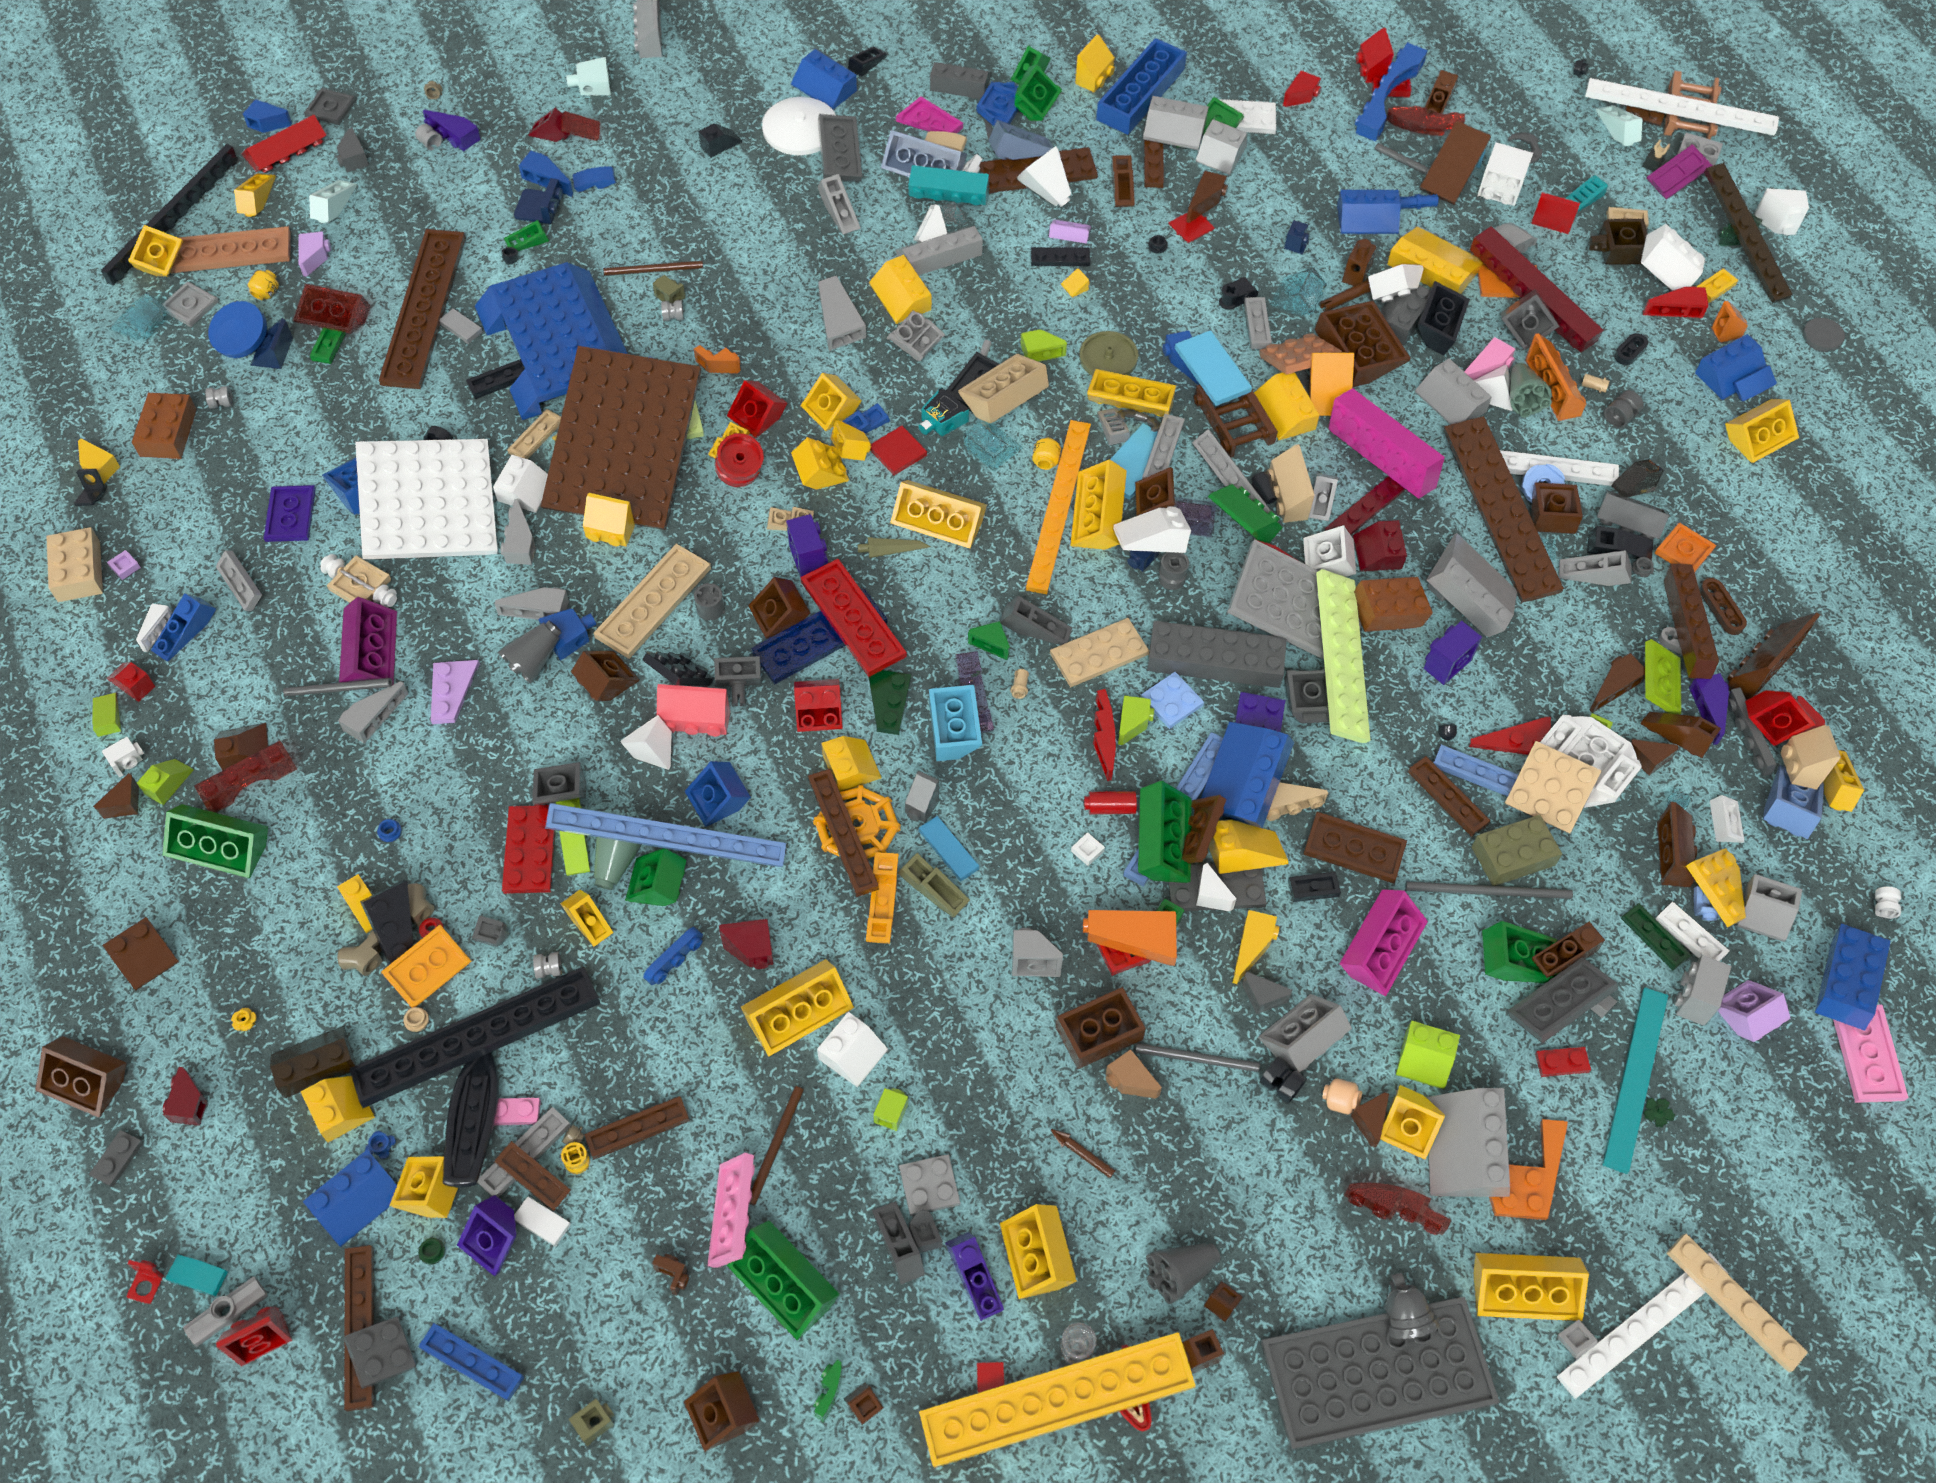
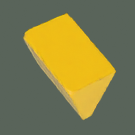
M1078 268L1061 283V286L1073 298L1089 290V279Z

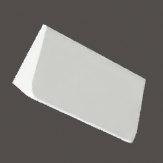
M1723 795L1710 800L1716 841L1744 843L1738 801Z

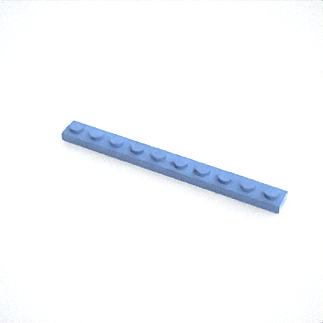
M551 803L549 804L545 826L546 829L775 867H783L786 843Z

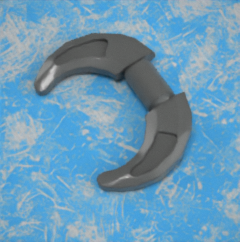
M1518 132L1508 138V141L1522 140L1530 144L1531 152L1533 153L1530 164L1537 162L1541 158L1542 149L1539 148V140L1536 136L1526 132Z
M1127 409L1119 410L1117 413V417L1122 421L1125 420V417H1134L1136 420L1149 423L1152 426L1151 431H1159L1161 423L1147 414Z

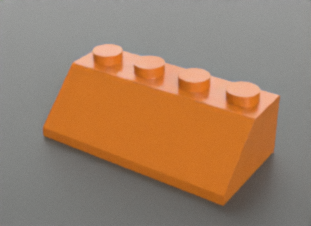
M1535 334L1525 361L1549 385L1552 393L1550 407L1558 421L1581 416L1586 406V400L1580 394L1576 382L1570 376L1568 367L1564 365L1560 358V353L1555 349L1553 343L1541 334Z

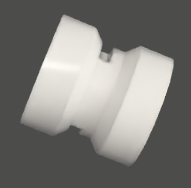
M1894 887L1878 888L1875 891V899L1878 901L1875 906V914L1889 919L1899 917L1901 915V906L1898 904L1901 900L1900 890Z

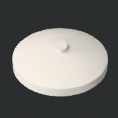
M808 97L788 98L776 103L766 112L762 122L763 134L766 141L780 152L791 155L816 153L821 151L818 127L819 114H836L827 104L817 99Z

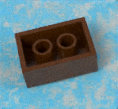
M1123 987L1057 1016L1055 1026L1077 1069L1142 1041L1146 1031L1143 1022Z

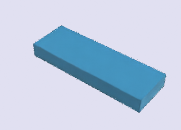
M938 816L919 827L920 834L960 882L979 870V865Z

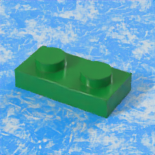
M324 325L310 353L311 360L331 364L346 335L344 328Z

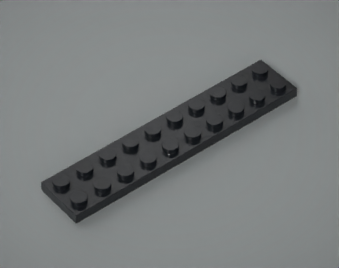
M581 967L349 1068L362 1108L601 1004L585 967Z

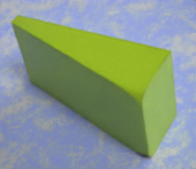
M116 693L93 698L92 725L93 731L98 737L121 731Z

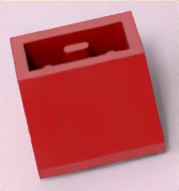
M839 679L794 682L797 732L843 729Z

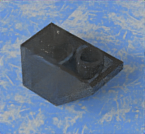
M1649 459L1637 461L1612 483L1611 487L1624 497L1654 492L1664 470Z

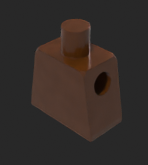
M1368 239L1358 240L1347 261L1342 279L1343 283L1355 286L1364 282L1373 265L1377 248ZM1357 264L1361 268L1360 271H1354Z

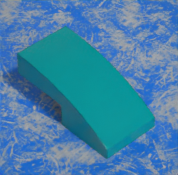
M178 1254L165 1280L216 1297L228 1271Z

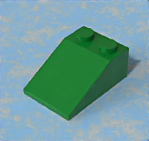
M1504 921L1482 930L1485 975L1503 981L1547 983L1559 974L1556 973L1547 978L1531 959L1556 943L1557 939Z

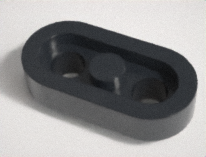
M1639 333L1631 334L1617 348L1614 356L1615 360L1622 365L1632 364L1646 350L1648 339Z

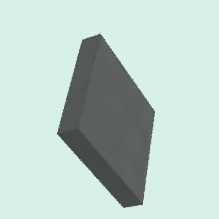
M321 88L304 112V115L307 118L315 115L319 121L340 125L355 103L356 98L352 95Z

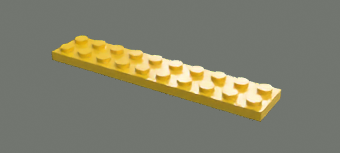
M1179 1332L925 1409L919 1411L932 1465L936 1468L1196 1388Z

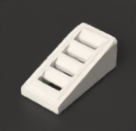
M152 604L136 639L143 652L149 651L171 617L172 611L168 606Z

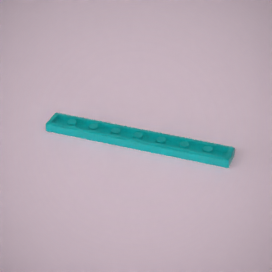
M1646 987L1643 988L1602 1163V1166L1625 1174L1629 1173L1669 996Z

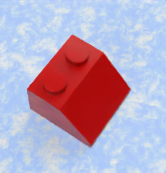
M1386 28L1380 29L1360 45L1359 52L1356 53V63L1360 64V76L1364 77L1365 83H1372L1373 77H1383L1384 74H1388L1394 52Z
M744 380L726 416L740 427L747 429L752 436L757 438L780 419L788 403L760 382Z
M1765 690L1745 701L1750 720L1773 746L1816 725L1815 721L1790 692Z

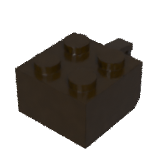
M1608 219L1604 221L1599 235L1590 237L1588 242L1589 250L1601 251L1605 265L1642 264L1641 260L1647 236L1644 219Z

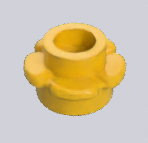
M242 1008L240 1011L235 1012L231 1018L233 1028L237 1031L250 1030L255 1024L256 1014L251 1012L249 1008Z

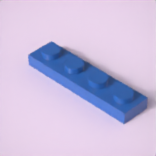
M433 1323L418 1346L424 1352L508 1402L524 1379L523 1375Z

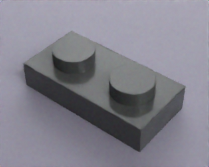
M120 1130L91 1170L89 1176L113 1188L143 1145V1142Z

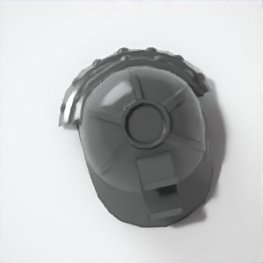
M1402 1273L1391 1275L1393 1281L1390 1282V1287L1392 1291L1389 1293L1384 1304V1309L1388 1313L1391 1322L1389 1336L1397 1339L1422 1337L1436 1331L1440 1327V1322L1432 1308L1429 1307L1424 1294L1415 1286L1407 1285Z

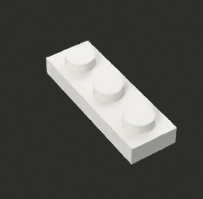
M1674 902L1656 917V920L1699 959L1704 955L1721 961L1729 952L1725 946Z

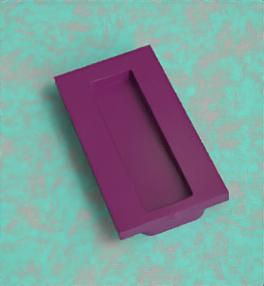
M1692 144L1647 176L1646 179L1667 200L1701 176L1707 167L1713 165Z

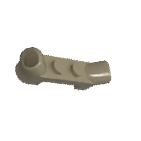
M412 883L408 885L411 922L420 927V924L433 914L434 906L426 900V888L421 884ZM374 931L368 935V938L360 946L341 947L338 951L337 959L339 966L343 970L357 969L362 975L368 976L383 962L379 955L382 949Z

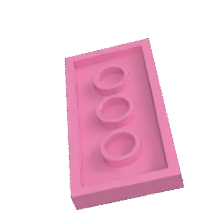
M1877 1005L1876 1013L1865 1031L1833 1020L1855 1103L1894 1102L1908 1099L1883 1005Z
M743 1153L719 1166L707 1266L718 1268L743 1257L746 1249V1242L744 1241L745 1231L749 1223L747 1215L748 1204L752 1197V1191L750 1190L751 1178L755 1170L753 1165L754 1155Z

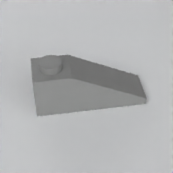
M839 174L822 179L817 188L825 207L842 235L861 229Z
M1626 551L1560 559L1559 578L1606 586L1631 583L1632 565Z
M543 587L495 600V607L498 615L538 620L542 617L567 610L569 600L566 590L557 587Z
M400 681L393 684L392 687H387L352 704L348 710L342 713L338 720L343 731L365 744L408 695L404 683Z

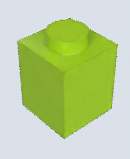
M884 1088L873 1114L874 1123L898 1131L908 1107V1096H905V1093L901 1090Z

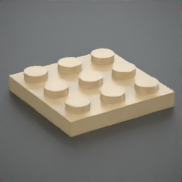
M1535 741L1505 804L1532 817L1541 815L1545 823L1571 834L1602 770Z

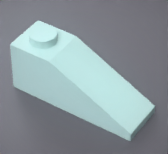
M1614 105L1596 109V112L1615 141L1622 143L1623 146H1631L1634 142L1641 141V117Z
M338 180L311 194L310 218L316 219L320 223H330V221L337 218L357 184Z

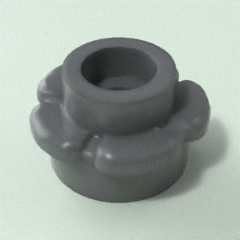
M1640 557L1633 562L1632 570L1636 575H1640V577H1648L1654 571V564L1649 558Z

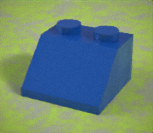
M710 761L685 790L705 827L740 811L751 798L730 762Z

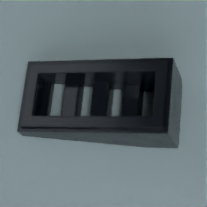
M872 46L849 57L848 69L862 77L883 61L887 54Z

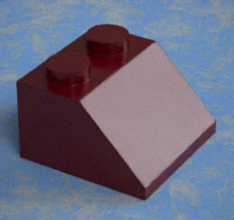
M1399 520L1378 521L1352 536L1360 572L1403 569L1407 553Z

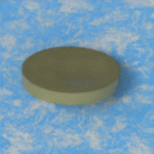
M1101 331L1090 335L1084 340L1080 347L1079 359L1083 369L1091 376L1094 375L1095 369L1129 375L1136 368L1138 349L1135 343L1124 334L1114 331Z

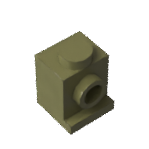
M666 275L657 278L652 283L654 295L661 301L674 303L676 300L686 298L684 285L682 283L677 284L675 280L668 278Z
M596 1398L569 1418V1421L586 1446H589L591 1442L614 1426L611 1418L615 1415L606 1402L601 1405ZM599 1418L600 1423L592 1427L590 1425L591 1420Z

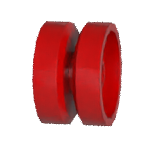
M744 433L727 436L720 443L715 458V471L719 479L732 487H744L753 483L758 478L764 460L763 449L760 443L752 436Z

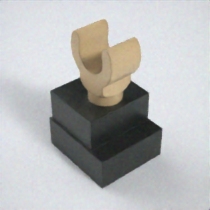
M1659 140L1647 155L1642 167L1654 172L1667 163L1668 160L1665 159V156L1670 148V144L1662 148L1660 146L1661 140Z

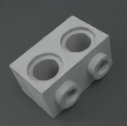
M1685 133L1677 155L1693 144L1714 166L1723 143Z

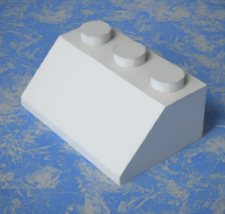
M1667 224L1647 234L1641 263L1672 291L1686 286L1691 287L1703 273L1705 262L1703 255L1692 248L1687 241L1683 240Z

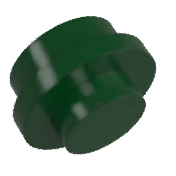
M437 1238L426 1239L418 1249L419 1258L428 1265L440 1262L445 1255L443 1242Z

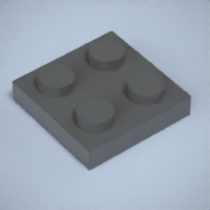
M398 1316L344 1337L362 1389L408 1372L416 1367Z

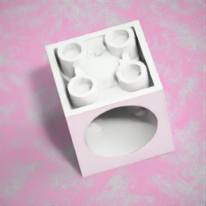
M1495 143L1478 196L1515 206L1533 153Z

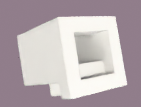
M128 737L102 751L119 777L123 776L122 771L135 767L138 762L143 760L141 755L144 754L138 743L132 744Z

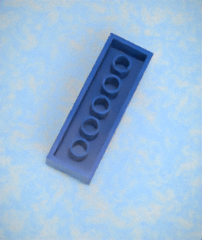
M1154 38L1098 102L1096 120L1129 135L1148 113L1152 97H1161L1185 70L1187 52Z

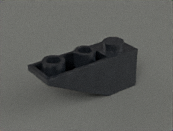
M1596 526L1589 532L1587 553L1604 554L1626 551L1630 559L1647 557L1652 561L1654 540L1618 528Z

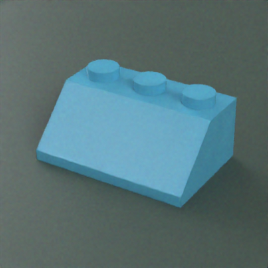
M974 685L929 689V707L936 761L960 759L981 747L982 738Z

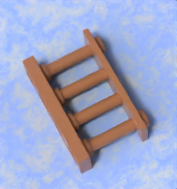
M1674 71L1669 83L1668 94L1717 104V98L1721 92L1719 78H1715L1712 87L1685 83L1684 80H1681L1682 72ZM1685 90L1708 94L1709 99L1686 96L1680 92ZM1666 113L1664 135L1672 136L1673 131L1680 128L1706 133V139L1711 140V137H1715L1718 125H1715V123L1707 122V125L1680 121V118H1677L1679 116Z

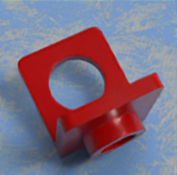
M129 1260L127 1264L137 1271V1274L129 1289L127 1298L151 1304L164 1275L156 1269L157 1265L152 1262L141 1260L139 1263ZM142 1281H149L152 1284L151 1291L145 1296L138 1295L136 1292L138 1284Z

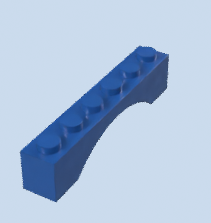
M1408 42L1403 49L1400 48L1396 56L1397 60L1391 62L1388 74L1383 75L1379 89L1375 88L1371 97L1372 100L1370 102L1367 101L1365 104L1364 113L1362 115L1359 114L1355 122V126H1357L1356 134L1375 142L1377 141L1385 127L1387 116L1384 102L1387 96L1400 83L1418 75L1425 63L1428 50Z

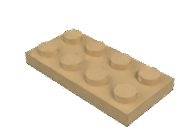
M1126 618L1050 650V654L1071 688L1149 655V650L1129 618Z

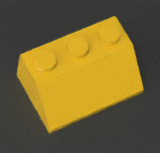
M905 255L886 261L869 282L896 324L903 322L913 310L920 314L932 310V294Z
M1283 372L1275 374L1254 392L1278 431L1276 437L1278 441L1316 430L1319 413L1295 372L1287 375Z
M1770 399L1725 423L1729 441L1751 463L1799 438L1790 399Z
M1036 1204L1000 1223L1018 1299L1060 1290L1077 1282L1057 1206Z

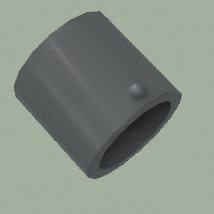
M706 583L700 585L695 590V606L700 618L711 621L718 619L725 613L722 590L719 586Z

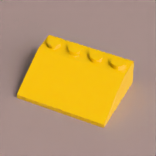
M1417 226L1402 236L1391 249L1387 265L1391 267L1402 264L1423 265L1424 270L1420 282L1432 287L1434 281L1461 294L1484 263L1473 254Z

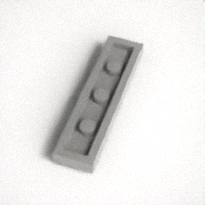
M1164 414L1142 479L1169 468L1184 425V418Z
M552 1107L515 1144L536 1161L571 1127V1124ZM494 1163L479 1177L478 1184L491 1196L495 1195L499 1198L516 1180Z

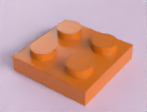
M1679 522L1654 554L1670 564H1692L1695 573L1714 551L1716 545Z

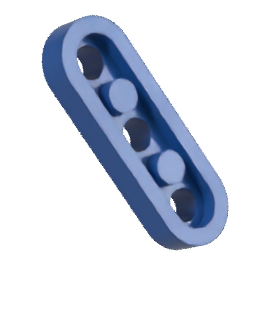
M695 927L687 930L647 968L643 978L650 985L661 984L673 967H679L691 950L696 951L701 946L703 934Z

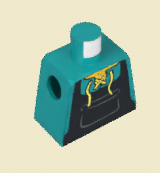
M941 387L922 407L923 422L919 425V430L924 435L934 430L939 435L944 436L969 422V408Z

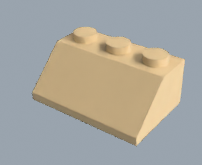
M1294 445L1271 460L1270 468L1267 469V474L1271 475L1277 497V515L1282 517L1283 523L1308 520L1315 496L1300 445Z

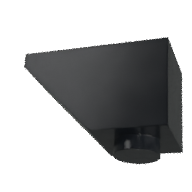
M715 123L698 131L700 147L710 158L742 143V140L732 129Z

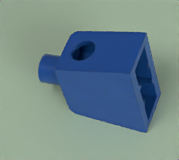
M571 608L538 619L539 624L547 623L550 620L562 631L559 636L560 639L553 649L559 660L566 658L588 643L587 629L596 626L591 613L579 618L574 609Z

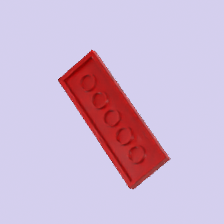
M839 559L800 577L804 588L868 677L907 657L905 649Z

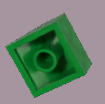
M666 848L636 858L625 901L656 906H666L675 903L680 894L679 888L685 874L686 859Z

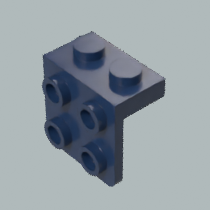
M550 178L546 191L524 189L514 212L515 219L531 222L539 220L540 223L552 224L563 195L558 179Z

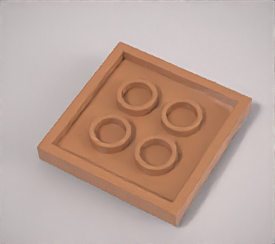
M1305 334L1303 338L1288 339L1285 343L1270 344L1266 348L1259 350L1260 357L1286 375L1311 368L1312 352H1342L1315 334Z

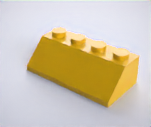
M1095 369L1087 396L1089 401L1098 404H1108L1117 408H1127L1163 417L1164 414L1170 415L1176 385Z
M1110 459L1078 472L1070 546L1106 550L1120 544L1113 526L1122 522L1127 470Z
M906 480L900 484L890 523L971 548L983 522L987 504Z
M826 959L741 1006L751 1029L768 1056L854 1008L836 967Z
M1491 1253L1475 1254L1473 1277L1477 1316L1583 1321L1589 1273L1581 1258Z

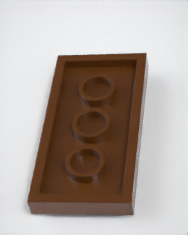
M1317 812L1303 855L1394 884L1407 840Z

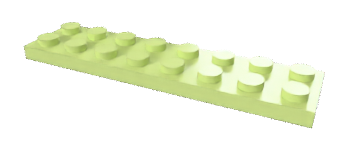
M1321 569L1316 572L1330 732L1332 735L1360 743H1367L1371 740L1358 606L1354 593L1356 589L1355 580Z

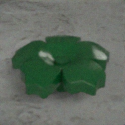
M1653 1098L1646 1100L1645 1108L1648 1110L1643 1112L1644 1118L1650 1122L1655 1120L1656 1127L1662 1128L1668 1123L1667 1120L1673 1121L1675 1114L1672 1109H1667L1670 1102L1666 1099L1655 1101Z

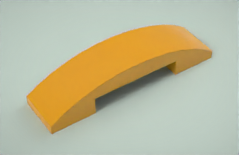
M875 852L873 873L879 885V890L871 892L866 942L890 944L899 854Z

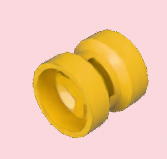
M573 1142L562 1149L561 1160L567 1171L571 1174H581L587 1170L590 1164V1157L582 1144Z

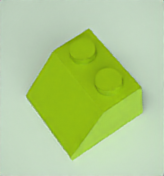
M1411 1020L1405 1032L1396 1075L1444 1090L1455 1060L1460 1035Z

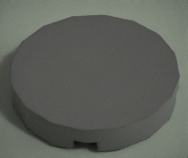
M1814 318L1805 325L1802 333L1808 346L1821 352L1837 350L1845 339L1842 327L1835 321L1827 318Z

